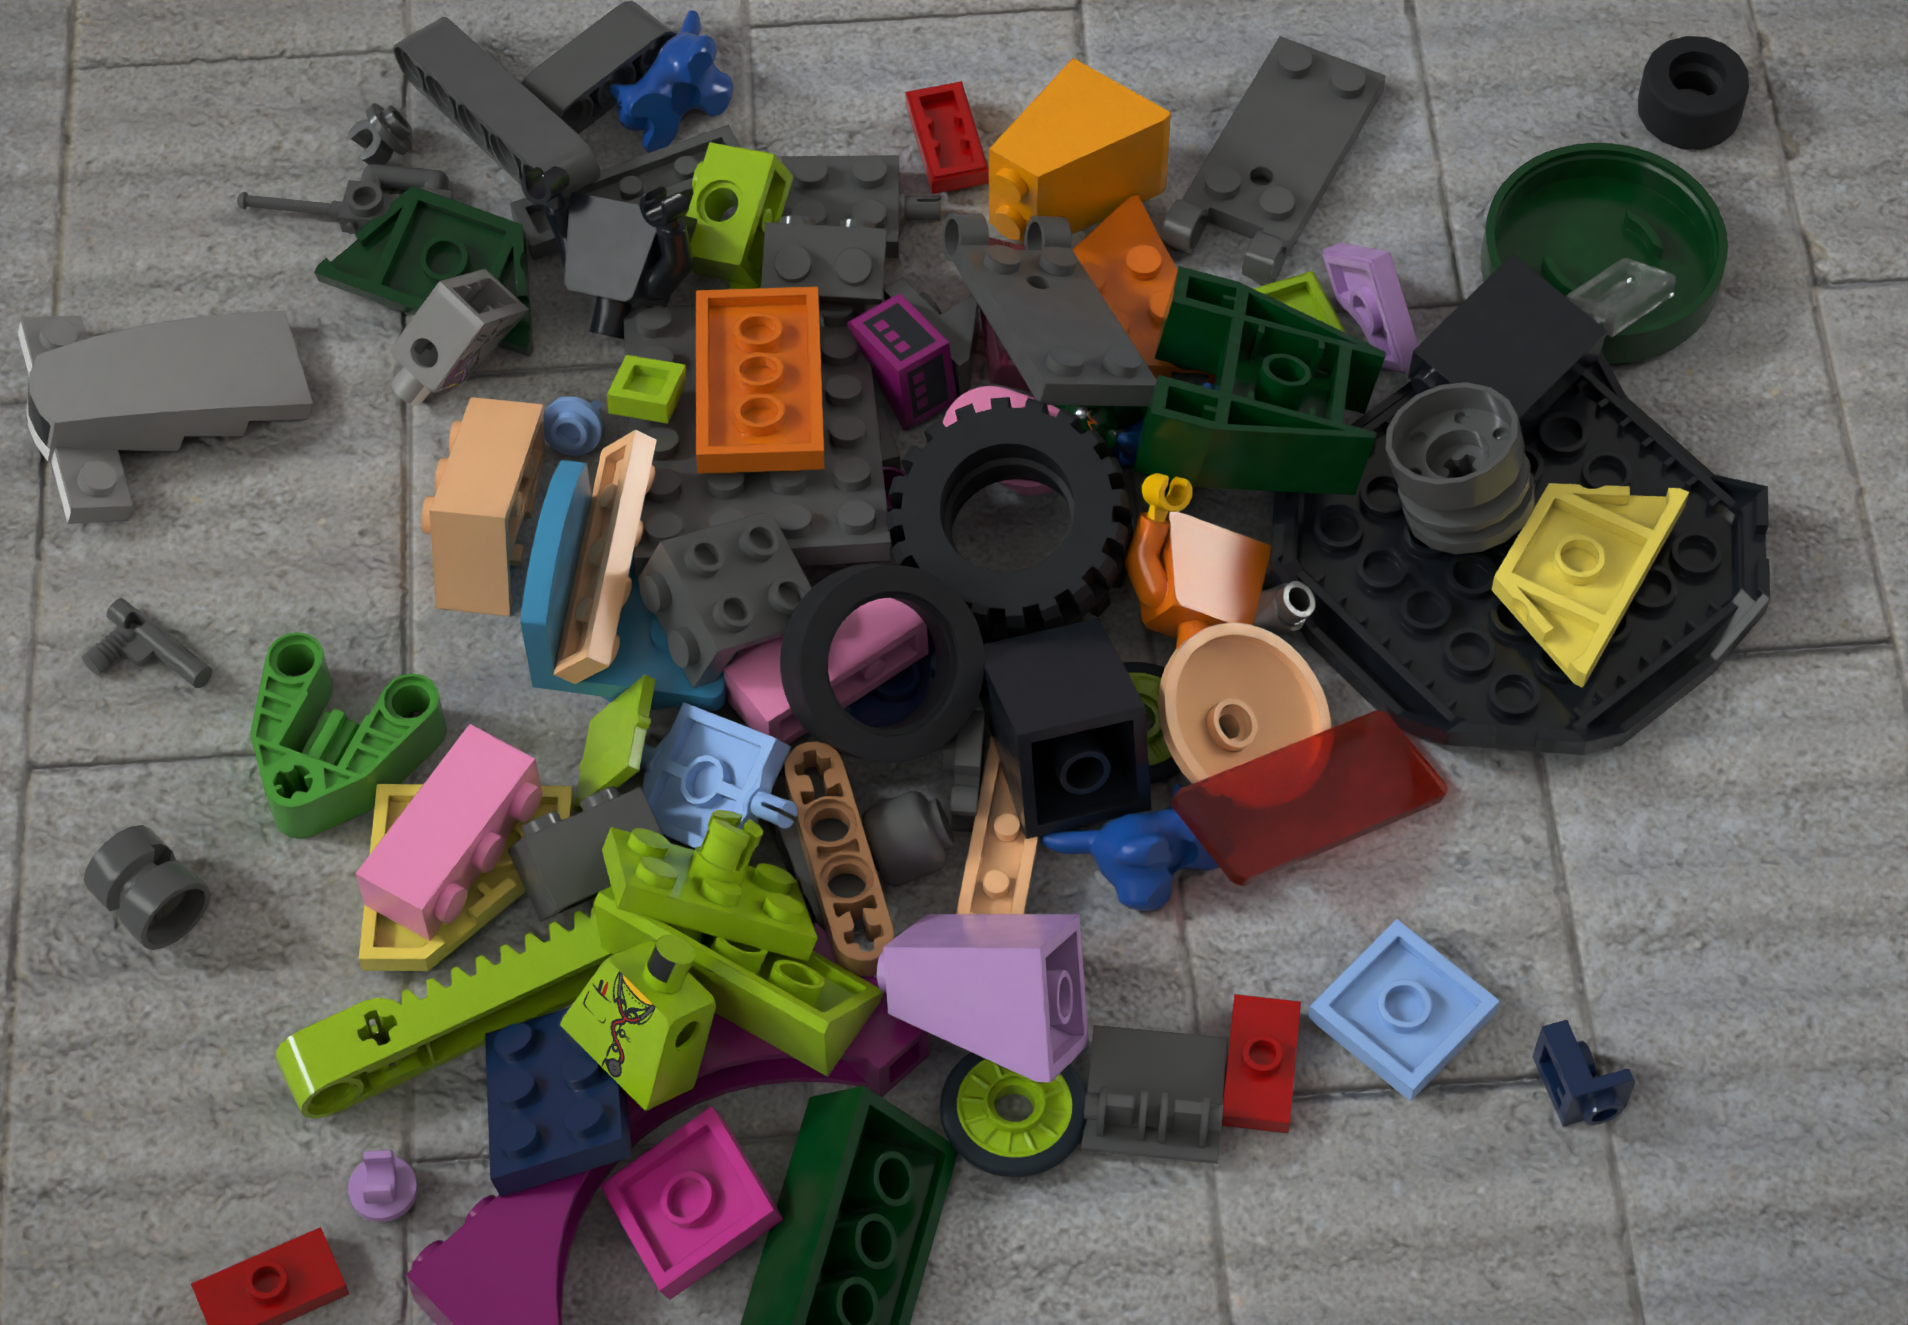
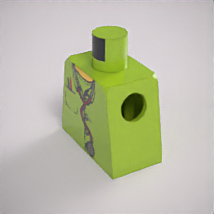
M676 935L661 936L657 939V942L647 940L607 958L600 965L560 1023V1026L645 1111L693 1089L716 1009L713 995L689 973L696 956L693 946L685 939Z

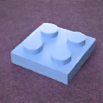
M1396 919L1309 1006L1308 1018L1411 1102L1497 1013L1500 1000Z

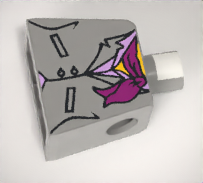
M486 269L439 281L391 347L392 356L404 366L391 382L392 389L405 402L413 406H420L431 391L436 393L464 383L529 309Z

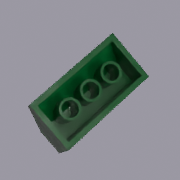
M866 1086L809 1097L776 1205L784 1220L768 1232L740 1325H910L958 1156V1152L952 1144Z

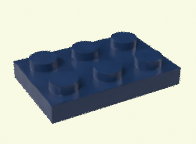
M570 1007L485 1033L490 1180L500 1197L632 1157L627 1092L560 1026L562 1018Z

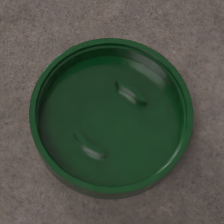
M1574 144L1547 151L1532 158L1516 169L1502 183L1492 200L1487 215L1481 248V273L1484 282L1512 254H1515L1607 330L1601 351L1609 364L1632 363L1646 360L1674 349L1697 332L1706 321L1716 302L1728 254L1727 232L1721 213L1712 197L1696 179L1676 164L1654 153L1621 144Z

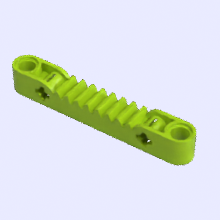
M594 904L591 908L590 918L580 910L574 912V929L571 931H567L556 921L550 923V940L545 943L532 933L526 934V951L521 954L508 944L500 946L501 963L497 965L491 963L483 955L476 957V974L471 977L458 966L452 968V985L447 988L434 978L426 980L427 997L423 999L418 998L410 990L406 989L401 992L402 1005L393 999L380 997L364 1000L290 1035L277 1048L275 1060L300 1112L306 1118L311 1119L324 1118L336 1114L485 1045V1033L553 1013L573 1004L600 965L613 955L601 947ZM375 1019L376 1025L370 1026L369 1021ZM386 1040V1044L378 1046L377 1041Z

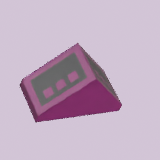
M901 293L894 295L846 323L863 356L872 365V372L903 431L943 410L957 399L949 341Z

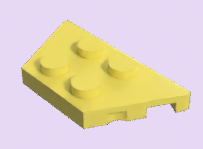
M1549 483L1540 497L1528 521L1495 574L1492 591L1574 684L1583 688L1681 515L1689 492L1681 488H1668L1666 497L1630 495L1629 486L1604 485L1597 489H1588L1579 484Z

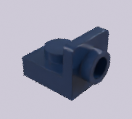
M1568 1020L1542 1026L1532 1057L1562 1127L1585 1121L1587 1125H1599L1620 1115L1627 1106L1635 1085L1630 1069L1596 1077L1592 1053L1583 1040L1576 1041Z

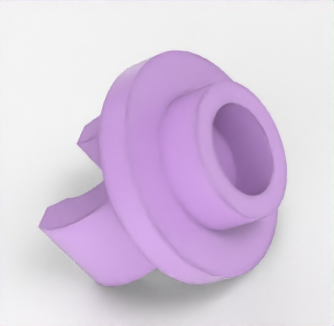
M393 1150L364 1151V1161L355 1168L348 1182V1196L351 1205L360 1216L373 1222H389L403 1216L414 1204L418 1193V1184L413 1169L407 1162L394 1156Z

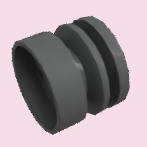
M1468 382L1439 385L1419 393L1397 410L1387 428L1386 452L1393 477L1398 484V494L1403 504L1405 519L1417 539L1430 548L1452 554L1475 553L1505 543L1525 526L1535 508V484L1530 473L1529 460L1524 453L1525 443L1519 418L1508 398L1491 387Z

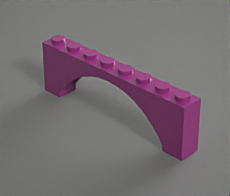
M817 923L814 924L813 927L818 939L813 951L837 964L827 932ZM874 976L860 977L879 988L878 981ZM884 992L876 1009L827 1077L714 1013L693 1089L646 1111L627 1093L631 1149L661 1124L697 1104L726 1093L760 1085L789 1082L838 1083L866 1086L883 1097L929 1056L928 1032L888 1014L887 993ZM619 1161L500 1197V1195L497 1197L489 1195L480 1200L466 1216L465 1224L444 1242L442 1240L432 1242L415 1258L412 1270L406 1274L414 1301L437 1325H562L564 1281L573 1242L580 1222L596 1191Z

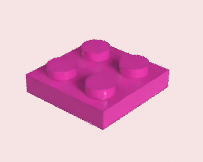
M710 1106L600 1184L601 1189L658 1290L670 1300L784 1220L724 1117L713 1106Z

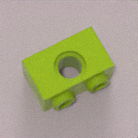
M709 142L704 161L697 165L693 175L692 188L694 193L689 211L687 212L688 217L697 219L696 228L690 242L694 260L692 271L695 274L760 287L765 222L779 223L794 177L775 154ZM738 206L731 218L721 221L723 214L729 208Z

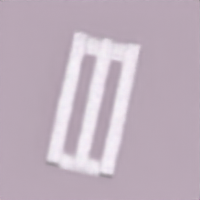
M1624 257L1565 297L1598 324L1603 322V328L1607 330L1606 335L1613 337L1672 297L1676 276ZM1631 276L1637 277L1636 279L1631 281Z

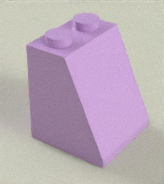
M926 914L883 947V952L880 954L877 964V981L880 990L887 993L888 1014L1036 1082H1051L1089 1045L1079 914Z

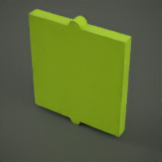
M644 674L590 720L584 755L578 768L580 776L573 810L579 813L583 812L579 803L581 800L611 786H615L617 789L640 770L646 731L651 723L649 714L656 679Z

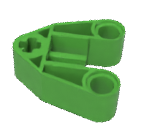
M299 632L285 634L272 643L265 658L250 736L264 791L274 822L280 832L291 838H309L373 810L375 807L377 784H401L439 747L445 739L447 728L438 688L431 679L424 675L411 673L400 675L391 680L384 688L370 715L366 714L360 726L358 722L347 719L346 713L338 709H333L332 712L325 711L317 723L333 690L322 646L316 638ZM297 671H308L307 673L301 676H291ZM416 711L424 712L422 715H420V716H418V717H414V718H405V717H404V716H406L407 714H409V713H411V712H416Z

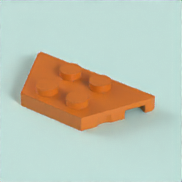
M1138 194L1131 196L1072 250L1156 380L1158 375L1171 378L1172 372L1209 374L1208 383H1215L1216 375L1195 369L1185 370L1174 366L1172 363L1154 359L1161 322L1177 274V268Z

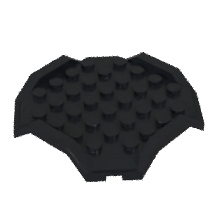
M1602 351L1599 358L1522 434L1525 443L1524 453L1529 460L1530 473L1535 484V506L1549 483L1579 484L1588 489H1597L1604 485L1629 486L1630 495L1666 497L1668 488H1681L1689 492L1681 515L1583 688L1574 684L1492 591L1494 576L1521 530L1505 543L1482 552L1452 554L1432 549L1413 535L1405 519L1403 504L1398 494V484L1393 477L1386 452V433L1389 424L1397 410L1417 395L1411 381L1350 424L1351 426L1376 432V439L1355 495L1274 491L1269 577L1275 587L1284 583L1299 581L1308 586L1315 598V609L1306 618L1302 628H1300L1308 645L1394 728L1443 745L1586 755L1621 746L1709 678L1763 617L1770 601L1769 559H1766V533L1769 526L1768 486L1715 475L1626 396Z

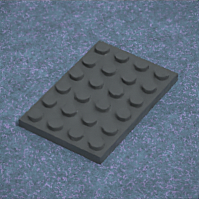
M819 302L825 469L697 474L696 305L666 306L665 308L662 306L631 308L629 314L624 318L625 356L632 355L685 364L687 384L668 424L628 417V434L637 430L656 439L652 465L655 467V477L649 491L645 495L640 520L644 526L643 534L638 546L634 547L633 551L635 577L641 574L661 541L758 513H768L775 518L800 566L891 561V539L887 526L888 511L872 365L863 356L846 324L848 321L866 312L864 304Z

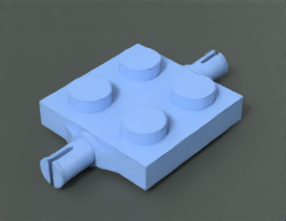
M683 702L670 732L658 744L657 748L644 743L640 769L646 771L642 792L662 835L695 849L701 846L708 830L707 824L711 814L716 810H727L743 815L737 827L739 829H743L745 822L749 819L757 823L759 818L776 824L780 828H789L794 821L776 811L780 810L797 817V805L793 801L772 795L771 792L791 746L777 738Z

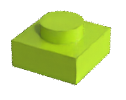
M626 355L607 393L608 414L668 424L687 384L686 365Z

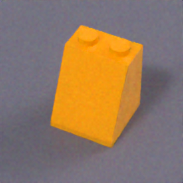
M1072 58L989 148V224L993 225L1004 237L1024 243L1026 226L1032 216L1065 217L1068 220L1072 235L1105 220L1131 196L1138 194L1141 202H1145L1160 195L1167 184L1171 112Z

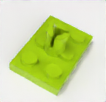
M727 810L712 812L703 842L695 850L670 844L664 836L652 830L635 828L632 832L610 827L602 853L617 909L808 962L818 938L797 880L789 872L775 865L761 863L756 868L748 866L753 851L759 845L763 835L762 828L753 820L749 819L745 822L743 829H739L737 827L743 815Z

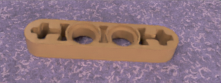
M806 742L796 746L785 760V791L788 800L793 801L797 805V817L793 816L834 958L839 966L859 977H871L877 974L878 959L883 952V947L894 939L893 925L843 760L838 751L828 744ZM809 767H816L819 775H824V797L814 800V788L811 778L808 775H804V769ZM834 818L846 824L849 831L840 840L826 842L817 838L813 834L812 828L820 820ZM853 874L862 879L866 886L859 895L852 898H842L832 893L828 884L835 876ZM863 916V928L866 938L869 942H874V950L862 952L859 944L853 943L854 923L852 919Z

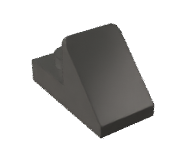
M903 277L884 288V301L901 293L949 341L957 398L968 392L971 387L979 333V304L973 294L941 314L938 305L931 296L925 292L919 294Z

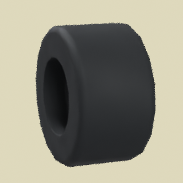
M1683 36L1666 41L1652 52L1644 67L1638 94L1639 117L1651 134L1663 143L1677 148L1701 150L1719 145L1734 134L1742 118L1749 91L1748 69L1739 54L1726 44L1708 37ZM1680 89H1694L1707 96H1691L1681 92Z

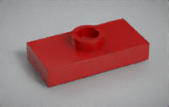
M962 81L905 92L906 108L932 194L989 184V168Z
M1234 994L1223 1097L1222 1126L1280 1133L1289 1132L1301 1001Z
M321 1227L191 1283L207 1325H281L349 1295L347 1286Z

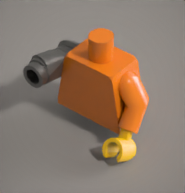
M1155 473L1144 480L1142 495L1150 507L1148 512H1141L1125 556L1124 567L1140 601L1141 621L1148 629L1176 638L1177 649L1194 634L1216 624H1250L1270 631L1275 635L1293 632L1302 628L1306 618L1315 609V598L1308 586L1299 581H1292L1261 592L1271 554V545L1179 512L1186 508L1192 498V485L1187 479L1180 477L1172 479L1166 497L1165 490L1169 481L1167 475Z

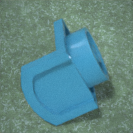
M560 460L549 484L538 520L527 571L520 618L532 686L534 688L601 696L607 701L612 702L645 674L656 679L650 710L665 709L673 706L681 707L683 702L706 711L719 710L724 705L727 695L724 672L722 671L713 683L696 688L692 687L683 668L677 666L673 661L668 649V639L656 615L650 612L642 601L640 584L637 580L639 576L635 577L634 555H632L628 575L632 580V587L626 603L621 608L616 632L620 637V645L613 662L608 668L577 684L553 675L592 500L587 463ZM736 652L734 653V655L732 656V658L726 666H728L731 663L732 659L735 657Z

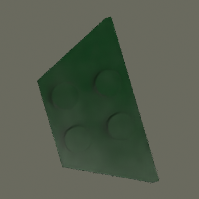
M411 186L390 204L386 214L372 219L355 233L357 240L331 262L325 258L317 265L314 272L319 282L415 315L439 281L486 269L529 309L498 346L529 357L533 352L526 233L523 225Z

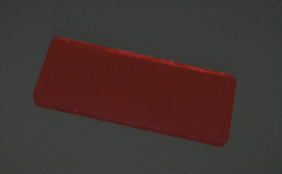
M1377 710L1183 787L1177 791L1172 801V807L1229 880L1236 885L1246 886L1439 804L1445 797L1448 787L1387 713Z

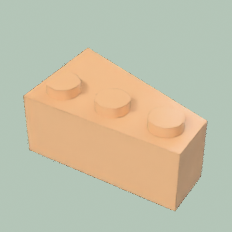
M470 397L462 421L454 420L452 423L449 437L450 455L448 458H440L438 461L435 478L436 493L435 496L425 497L422 508L421 528L423 533L431 534L436 609L510 616L514 601L513 594H511L510 566L521 567L524 555V545L515 544L523 517L532 518L545 458L543 404Z

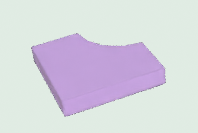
M1342 242L1324 249L1322 255L1337 304L1347 310L1356 320L1370 345L1386 352L1382 368L1408 374L1413 351L1419 345L1391 253L1389 251Z

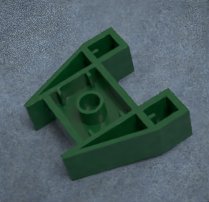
M1179 266L1161 322L1154 359L1172 363L1181 369H1195L1216 375L1215 387L1211 389L1158 375L1140 432L1133 471L1146 475L1155 473L1167 475L1169 477L1168 482H1171L1175 477L1184 478L1191 483L1192 487L1355 495L1376 439V432L1343 424L1344 409L1365 414L1386 352L1238 281Z

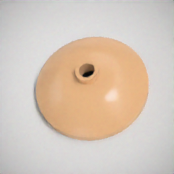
M1222 623L1207 627L1184 641L1170 657L1164 669L1159 687L1158 710L1160 725L1165 742L1175 763L1198 790L1212 800L1221 798L1229 802L1234 810L1249 813H1265L1292 804L1314 787L1326 767L1330 754L1332 738L1331 717L1325 694L1316 675L1303 657L1290 644L1272 632L1254 625ZM1220 724L1225 728L1227 736L1221 730Z

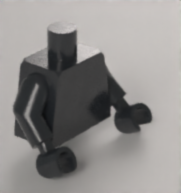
M553 166L546 172L539 167L532 169L522 177L521 189L530 202L536 205L547 203L543 211L557 242L565 272L564 285L569 291L596 297L589 332L624 339V318L629 314L631 306L636 305L649 308L662 306L665 308L671 295L693 269L694 260L690 242L696 228L697 219L685 216L689 211L690 204L688 199L679 193L667 198V190L663 186L645 193L640 198L639 205L575 192L571 193L570 198L563 197L562 193L568 188L570 183L566 170L557 166Z

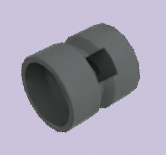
M144 825L131 826L111 837L93 855L85 870L84 882L87 889L110 912L120 909L119 919L121 924L145 948L151 950L165 948L181 939L198 923L209 905L211 894L208 886L185 863L176 860L173 851L150 828Z

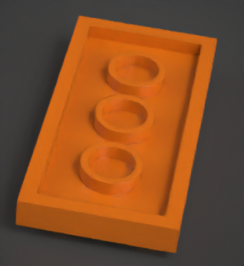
M818 286L696 290L697 474L825 469Z

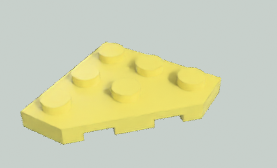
M377 784L370 854L423 784ZM541 786V801L533 816L525 823H517L505 840L504 851L498 863L490 872L480 873L468 889L466 903L458 917L450 924L443 923L430 941L364 905L359 949V962L362 971H429L524 894L526 889L508 853V849L525 837L521 827L526 823L556 810L561 820L573 816L574 794L572 786Z

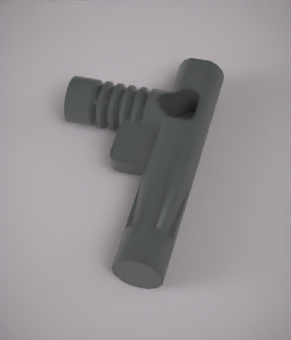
M123 598L117 599L107 610V618L116 624L117 627L109 635H106L105 639L100 640V643H97L95 647H92L82 656L85 665L96 675L102 673L114 662V659L117 660L122 655L126 656L138 667L144 666L156 656L195 688L204 686L212 675L211 667ZM133 623L140 625L136 629H130V625Z

